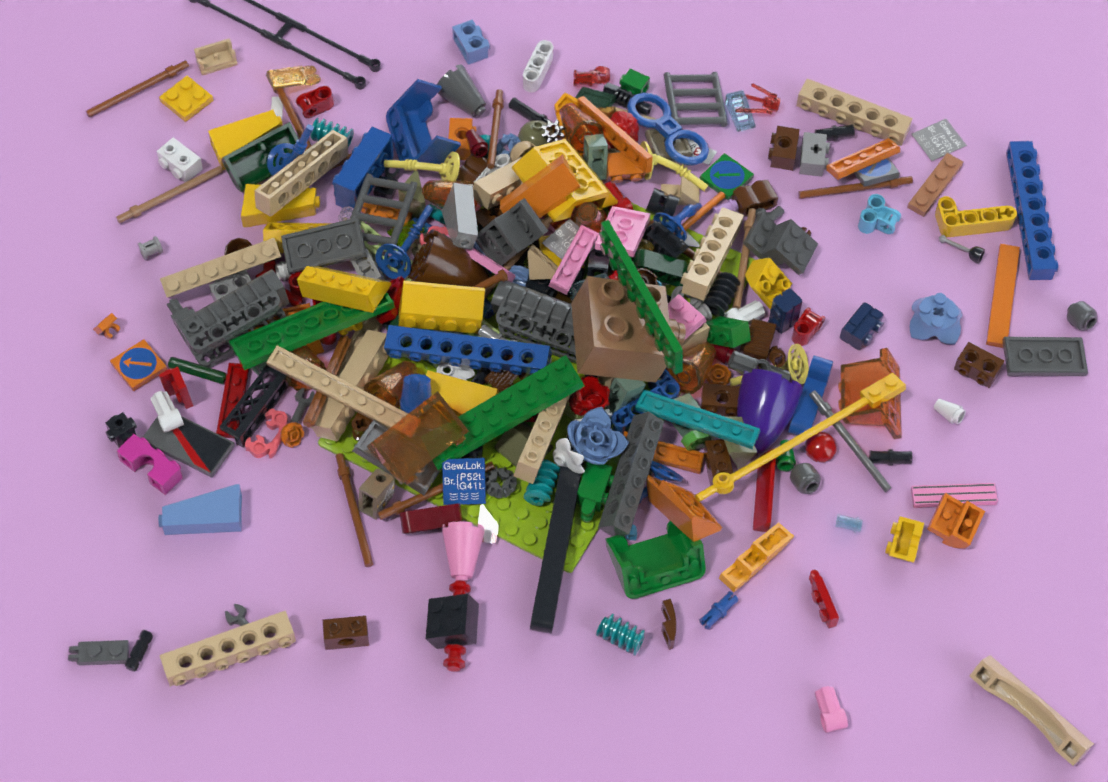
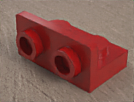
M178 367L167 369L159 374L163 388L169 396L176 395L178 402H183L186 409L193 407L191 397Z

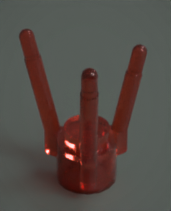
M752 83L751 86L768 96H765L764 99L740 93L739 96L761 102L762 107H765V109H735V112L767 113L772 115L773 112L778 111L781 99L777 97V94L771 93Z

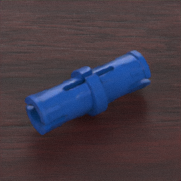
M727 592L718 603L715 602L711 606L712 609L699 619L702 626L706 623L705 629L709 630L720 618H724L727 614L726 612L739 601L736 595L731 597L734 594L733 592Z

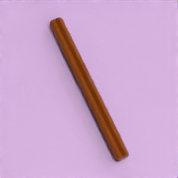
M348 335L340 337L326 368L327 372L337 376L352 342ZM316 391L303 420V424L308 428L315 426L327 399L326 395Z

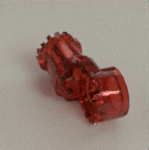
M598 66L594 70H589V72L574 70L575 79H573V86L589 85V87H592V84H605L610 81V69L605 66Z

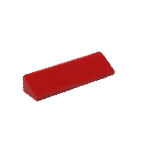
M776 458L757 469L753 518L754 531L767 532L770 529Z

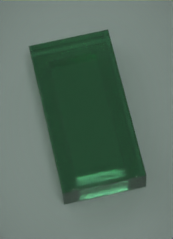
M582 87L575 97L578 99L584 96L597 108L612 107L616 101L615 95L587 87Z

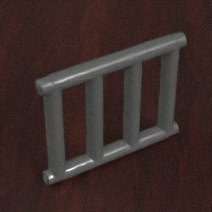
M669 72L663 74L671 117L679 125L721 124V127L728 125L717 72L697 75H670ZM672 82H712L713 88L673 89ZM674 96H715L716 103H676ZM718 110L719 117H678L677 111Z
M366 174L350 219L358 217L360 221L394 227L391 238L362 232L364 241L379 244H397L416 192L417 182L412 181L408 184L374 178L373 175ZM370 185L407 191L404 202L369 196L367 194ZM364 203L401 209L397 220L361 213Z

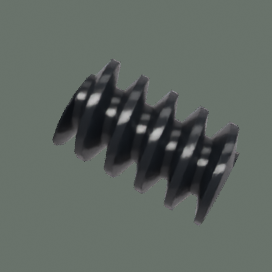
M721 272L717 275L713 286H711L703 301V304L708 306L713 316L724 317L728 305L732 302L731 299L734 298L735 293L738 291L737 286H740L739 279L727 272Z

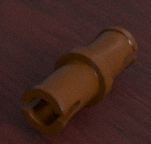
M773 346L769 351V359L774 366L782 367L785 364V353L778 346Z

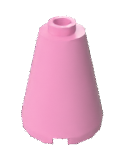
M450 522L448 527L445 524L442 526L450 574L455 581L462 580L468 582V579L473 577L485 532L484 526L478 524V528L472 527V522Z

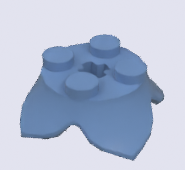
M937 293L936 295L914 301L912 305L914 315L909 326L911 338L926 340L936 336L945 344L955 345L961 332V309L943 293Z
M602 407L590 410L581 421L574 420L567 427L573 452L583 455V460L592 464H605L608 459L621 454L629 443L622 433L611 430L610 417Z

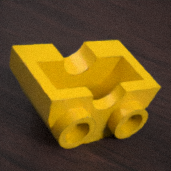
M899 516L898 522L893 521L890 534L894 536L892 542L888 541L885 553L889 554L890 557L914 563L924 523Z

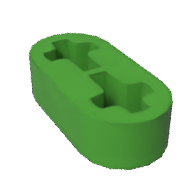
M694 430L687 433L682 438L681 443L690 451L704 448L705 441L715 440L716 437Z

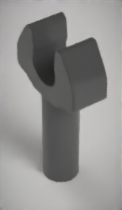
M304 388L296 392L295 401L298 402V406L290 422L299 423L305 408L310 406L314 398V391L311 392L308 399L303 398L305 395Z
M234 604L235 610L239 613L238 616L233 617L228 611H225L226 621L230 626L233 624L239 626L249 624L245 619L247 611L242 605Z

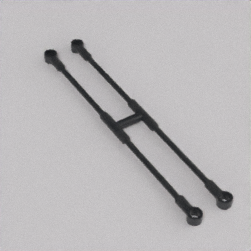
M189 0L191 3L197 2L205 7H210L260 33L261 36L286 49H291L355 84V87L359 90L366 87V79L364 77H356L348 72H343L293 46L282 37L293 27L357 58L358 61L369 66L372 72H378L381 69L380 60L370 59L362 54L359 55L308 29L306 25L280 12L277 13L254 0L244 1L285 23L276 34L256 27L210 3L209 0Z

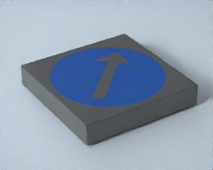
M886 158L854 174L863 187L899 178L900 172L892 161Z

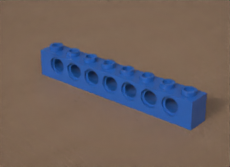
M1010 141L1006 156L1029 280H1052L1055 272L1058 271V261L1054 258L1055 245L1051 242L1052 229L1048 226L1049 213L1045 210L1046 197L1042 194L1043 181L1039 178L1040 165L1036 162L1037 149H1034L1033 141Z
M393 325L388 326L384 345L387 355L395 359L406 357L412 361L429 360L433 364L444 362L455 367L467 365L472 369H481L482 367L489 368L493 372L504 370L515 375H521L522 373L531 375L550 364L552 356L550 346ZM406 342H412L409 347H403ZM425 345H432L429 350H423ZM446 347H452L450 352H443ZM472 350L471 354L463 355L464 351ZM487 352L493 353L489 358L483 357ZM506 355L513 356L512 359L508 361L503 360V358ZM528 357L533 358L530 363L523 362Z

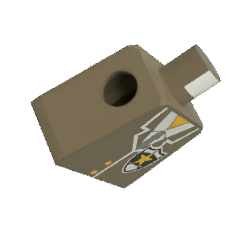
M376 469L359 488V511L377 520V512L384 510L395 493L396 478L381 469Z

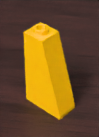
M274 110L208 130L210 143L222 170H226L222 157L283 126L280 116H276Z
M246 184L241 220L243 227L264 225L268 222H281L314 216L316 208L320 207V196H317L316 188H306L270 217L256 209L254 190L261 185Z
M428 370L426 374L431 379L432 399L458 416L500 393L496 388Z

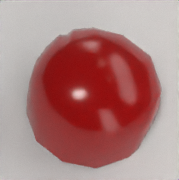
M819 432L804 443L806 455L815 462L824 463L829 461L836 453L835 440L826 432Z

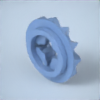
M512 133L509 135L503 134V138L498 139L496 156L508 154L510 157L512 148L521 142L519 137ZM505 145H508L510 151H506Z

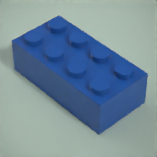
M371 126L368 132L363 134L360 144L354 147L349 160L344 162L340 173L336 174L333 178L332 184L334 186L337 206L353 212L366 174H371L374 178H379V176L383 175L386 168L384 167V161L394 159L391 134ZM370 185L367 195L371 193L375 187L374 185Z

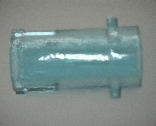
M838 514L835 527L853 530L856 533V531H861L863 520L859 519L858 516L853 518Z

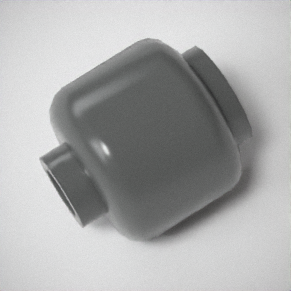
M1079 301L1068 307L1067 321L1080 331L1089 330L1097 322V312L1086 302Z
M810 463L797 464L790 473V480L800 493L810 494L819 488L820 474Z

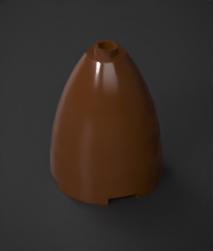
M434 229L430 230L423 241L426 243L421 246L419 252H416L411 264V272L408 275V278L414 282L473 287L490 278L484 267L471 259L464 248L453 245L451 238Z

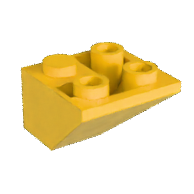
M770 257L753 260L745 274L750 287L769 309H771L773 298L779 294L782 295V292L792 285V282Z

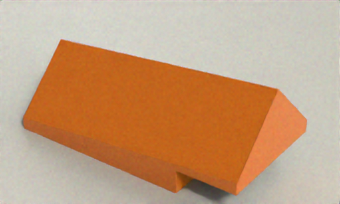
M562 154L501 199L500 210L504 214L525 198L536 215L541 218L567 201L566 196L581 186L565 156Z
M650 475L647 476L648 501L693 542L721 531L723 527L704 505L697 501L691 491L665 480L662 481Z

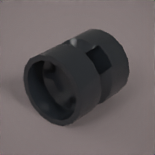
M654 188L646 212L653 215L662 212L673 216L680 197L672 194L667 196L664 191Z

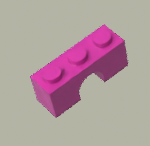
M133 434L117 450L119 460L134 472L143 465L154 466L147 474L149 482L164 495L183 478L180 465L174 460H168L160 449L157 448L155 450L144 437L139 438Z

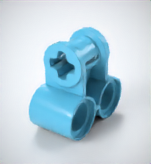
M873 194L868 198L866 209L861 212L858 229L865 234H870L875 229L885 234H893L896 223L901 219L900 212L884 206L885 199L883 196Z

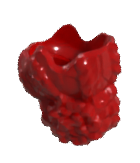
M624 110L616 111L612 114L610 120L638 143V131L640 128L637 119L631 113ZM607 140V143L610 146V148H616Z
M582 377L581 380L585 387L572 393L569 399L571 410L575 415L584 416L592 409L598 407L604 409L609 405L608 397L610 390L608 386L601 385L597 377Z

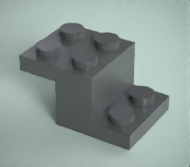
M524 198L478 232L476 242L487 257L503 266L511 258L531 246L548 230Z
M764 213L758 214L743 242L759 259L770 257L776 265L785 263L798 275L804 273L818 245L792 219L776 225Z

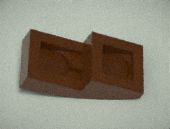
M671 598L662 601L661 611L666 621L662 622L661 632L669 650L674 647L676 636V615Z

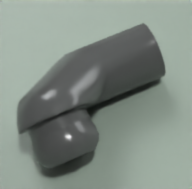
M777 206L773 211L766 212L764 208H759L756 210V218L758 214L764 213L774 222L784 214V209L781 206Z

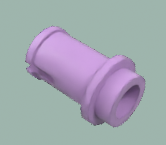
M731 199L724 204L712 208L714 215L715 213L719 214L722 207L734 212L739 210L736 200Z

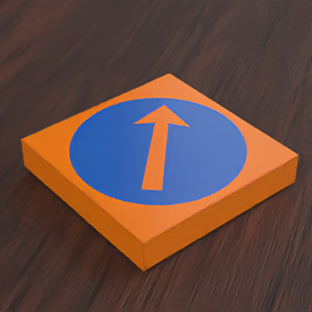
M145 339L110 360L111 365L132 391L137 390L167 370V366Z

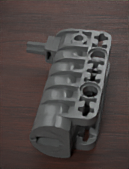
M271 269L197 312L194 309L188 310L187 307L183 308L177 299H170L167 307L172 313L171 318L199 365L212 368L235 355L229 340L248 333L250 329L253 331L257 325H268L266 321H269V323L277 321L274 319L275 316H278L280 319L285 318L286 315L282 307L288 305L289 300L282 282ZM222 345L230 346L229 350L225 352L219 351ZM205 356H207L208 358H210V361H209V362H206V361L204 360V357H205Z
M508 280L505 282L500 281L491 301L493 313H496L499 332L505 337L518 342L539 345L543 343L546 346H550L552 355L560 358L566 355L569 361L577 363L571 304Z

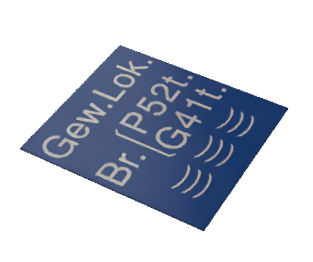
M485 458L448 459L442 463L443 505L458 503L486 504Z

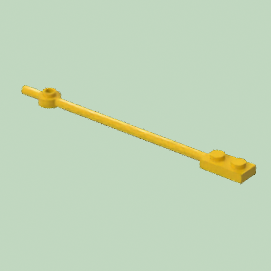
M894 373L889 374L860 391V400L732 474L718 473L713 478V485L697 493L695 498L698 502H701L716 492L719 494L730 493L734 489V482L867 404L872 409L905 391L906 384Z

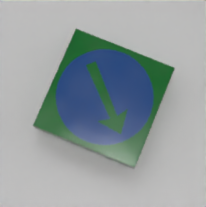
M726 153L700 175V180L717 193L723 192L727 200L732 199L733 191L737 187L745 186L754 178V173Z

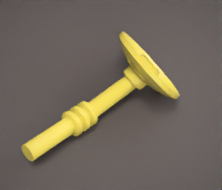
M646 141L641 142L640 146L645 150L647 148V152L653 156L652 172L644 176L646 180L651 179L654 165L658 163L676 171L677 175L680 174V177L683 176L702 191H705L708 187L705 182L692 174L690 169L684 168L683 164L680 165L659 155L652 154Z
M451 152L444 163L441 164L418 162L412 159H406L405 161L385 160L384 167L403 168L405 171H417L418 169L439 172L441 174L442 187L445 190H450L459 174L460 157L457 152Z
M793 344L789 348L788 359L785 364L778 368L789 371L792 379L800 384L805 383L808 375V359L803 347L799 344ZM743 375L729 379L730 386L741 384Z

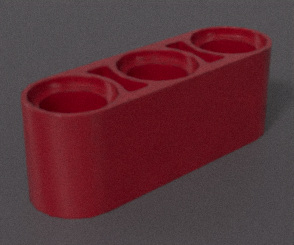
M460 503L399 513L402 534L441 529L444 524L448 527L450 522H463Z

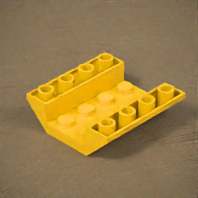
M566 139L533 147L512 166V170L524 183L562 154L565 156L581 187L567 195V201L547 213L554 222L570 218L574 206L596 201L601 208H605L618 203V200Z

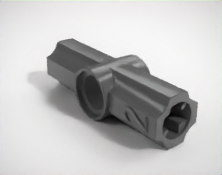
M733 351L729 358L728 368L743 374L744 371L752 373V370L759 366L762 370L782 374L783 378L788 381L790 380L789 371L773 366L764 359L758 360L737 351Z

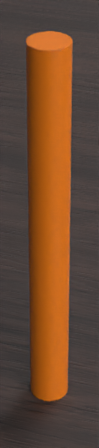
M719 192L701 207L695 215L681 225L685 231L725 198V194Z

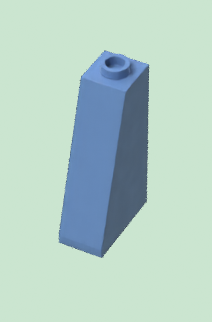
M240 484L163 506L162 515L158 516L159 528H163L164 535L241 532L242 492Z

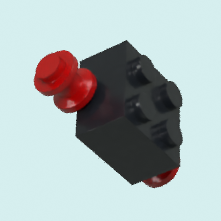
M457 580L449 585V591L453 593V596L431 598L428 601L425 639L436 649L444 648L448 658L443 660V666L452 672L460 671V669L465 667V661L461 659V656L466 654L464 646L476 644L479 603L468 594L471 591V587L462 580Z

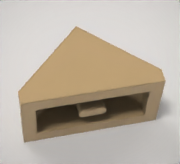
M533 244L528 250L529 279H552L558 266Z

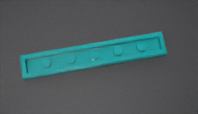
M643 390L636 404V410L640 412H650L658 418L753 449L760 433V428L647 390Z

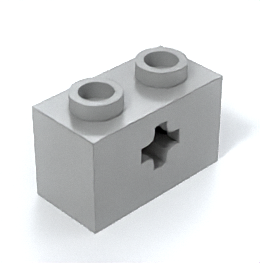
M804 132L799 174L822 177L823 170L826 169L829 158H825V154L829 153L830 143L826 142L827 134Z

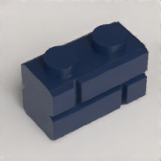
M790 288L782 292V295L779 294L773 298L768 322L776 324L775 330L782 334L789 327L791 328L799 319L802 299Z
M863 302L842 328L840 339L857 350H860L863 345L868 346L873 338L872 334L874 332L878 333L883 327L884 322H882L884 314L868 303Z

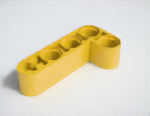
M949 196L941 197L935 210L939 231L946 237L1008 231L1013 227L1017 216L1016 209L1008 205L958 211L954 199Z

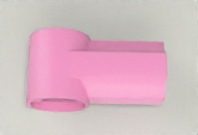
M826 686L815 691L824 732L847 728V716L844 709L840 708L834 687Z

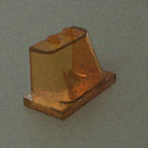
M888 348L880 349V358L841 365V382L838 383L841 399L838 401L840 411L860 400V391L889 374L894 373L900 379V366ZM901 393L888 401L881 402V405L874 409L867 404L842 420L845 424L885 426L893 439L902 438Z

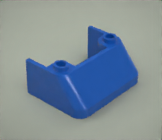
M417 79L388 109L386 122L392 135L399 161L412 159L418 162L441 164L444 163L451 152H455L461 146V143L440 136H436L433 140L431 139L426 120L433 113L431 100L442 89L440 85Z

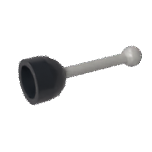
M945 235L939 237L941 243L946 242L968 252L969 258L978 264L984 256L985 249L975 246L969 249L947 239Z

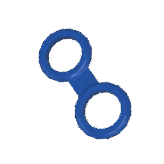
M640 93L634 95L629 100L627 105L628 113H631L637 119L639 125L646 128H655L666 139L664 143L665 150L670 158L677 163L690 166L701 164L707 159L709 147L705 139L696 132L683 130L671 117L670 106L663 98L652 93ZM643 101L655 103L663 111V116L655 120L644 118L636 111L635 105ZM680 138L693 140L700 147L701 153L694 157L681 155L673 147V142Z

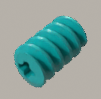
M318 117L313 122L314 130L310 135L313 141H319L330 131L334 130L347 137L348 147L350 146L354 129L351 128L347 133L346 126H343L340 130V124H336L333 128L332 121L326 125V119H322L319 123Z
M543 460L534 483H529L524 493V499L528 503L542 506L543 502H550L551 497L549 495L553 494L552 488L556 486L554 481L558 480L559 466L549 460Z
M612 613L608 618L605 616L599 624L596 636L599 637L603 634V639L606 641L611 637V644L614 645L618 642L620 649L626 646V652L630 653L634 650L633 655L635 656L644 641L645 630L637 634V626H634L631 630L629 629L630 622L627 621L622 626V618L615 622L613 621L615 614Z

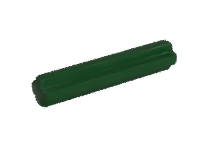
M170 357L168 361L169 368L178 367L181 372L220 384H224L226 380V373L176 357Z

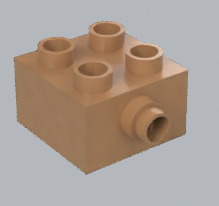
M587 276L571 303L577 373L656 383L667 367L664 362V354L662 351L659 352L654 343L655 338L653 335L648 334L644 319L639 318L635 303H631L627 296L626 287H623L619 280ZM646 284L679 344L682 345L685 340L686 328L683 323L669 318L666 286Z

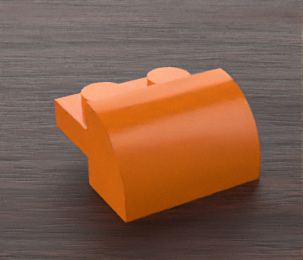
M945 493L940 499L927 530L943 539L942 543L947 546L959 549L967 548L974 538L985 511L969 501L962 503Z

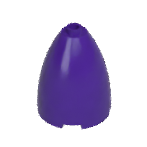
M753 369L752 373H748V371L743 372L737 402V417H742L745 424L760 428V433L755 443L757 453L754 456H758V453L766 451L780 437L792 419L803 392L802 385L797 381H792L791 383L783 378L782 374L762 369Z

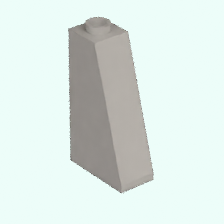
M453 183L443 207L442 215L453 245L472 250L478 236L473 186Z

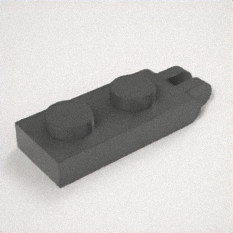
M129 641L78 642V646L69 647V653L72 654L68 655V661L77 662V665L125 664L129 658Z

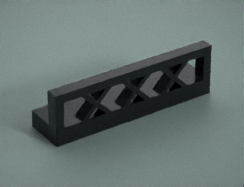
M266 365L220 425V430L233 436L236 444L244 447L247 438H251L264 421L265 413L276 405L289 388L287 375ZM268 373L276 377L273 382L264 383V378ZM263 389L264 394L261 397L252 398L254 391ZM252 405L250 412L241 414L240 410L243 406ZM240 420V425L236 431L228 427L231 422Z

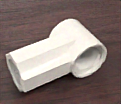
M755 300L740 309L732 308L728 310L724 317L748 321L751 324L753 318L760 319L764 317L765 311L760 301Z
M167 391L154 393L150 399L158 415L157 418L163 432L166 433L183 426L182 417L178 409L174 407Z

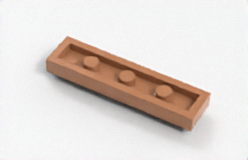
M946 153L908 203L907 208L924 217L961 169L963 161Z

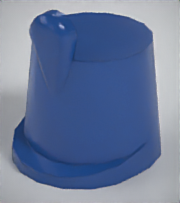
M422 374L406 376L403 381L400 409L410 414L428 412L432 408L431 379Z

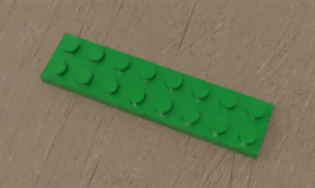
M610 221L601 222V232H599L602 240L600 244L602 253L608 255L611 269L617 271L618 280L623 287H626L630 302L635 303L639 318L644 319L648 334L653 335L655 338V346L659 352L662 351L664 354V362L667 368H671L674 374L683 372V349Z
M387 292L373 313L321 302L231 339L229 343L243 369L246 370L266 362L276 346L289 352L376 315L385 313L395 308Z
M565 355L442 425L439 429H435L421 439L436 468L440 470L442 469V463L446 460L461 458L585 386Z

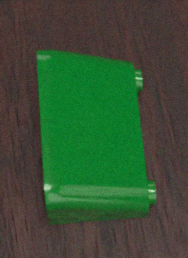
M671 521L668 522L666 527L667 534L632 545H628L626 538L621 535L605 539L607 550L623 591L631 599L692 582L704 576L706 565L702 541L693 542Z

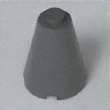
M459 64L455 66L457 70L453 72L450 69L438 81L437 85H440L442 89L437 94L472 117H479L485 112L486 103L466 68Z

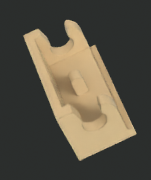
M230 38L194 49L196 62L202 76L238 65Z

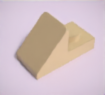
M681 177L680 185L661 184V190L665 192V195L672 194L680 197L678 205H694L699 203V187L686 178Z

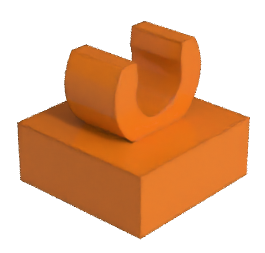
M110 313L93 330L98 335L104 331L105 337L110 339L113 336L109 332V328H113L116 332L120 330L119 325L113 323L117 317Z

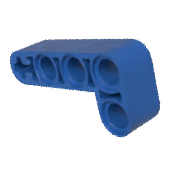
M813 355L803 392L788 433L799 435L813 427L818 406L809 394L816 390L821 398H823L833 361Z
M666 369L659 377L661 380H657L656 383L648 382V386L651 389L650 392L671 399L679 397L680 387ZM639 398L612 414L611 430L619 431L624 434V431H629L633 416L635 415L633 413H643L636 410Z

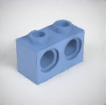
M473 19L452 26L453 40L468 65L488 58L489 42L483 38L479 25L476 26Z

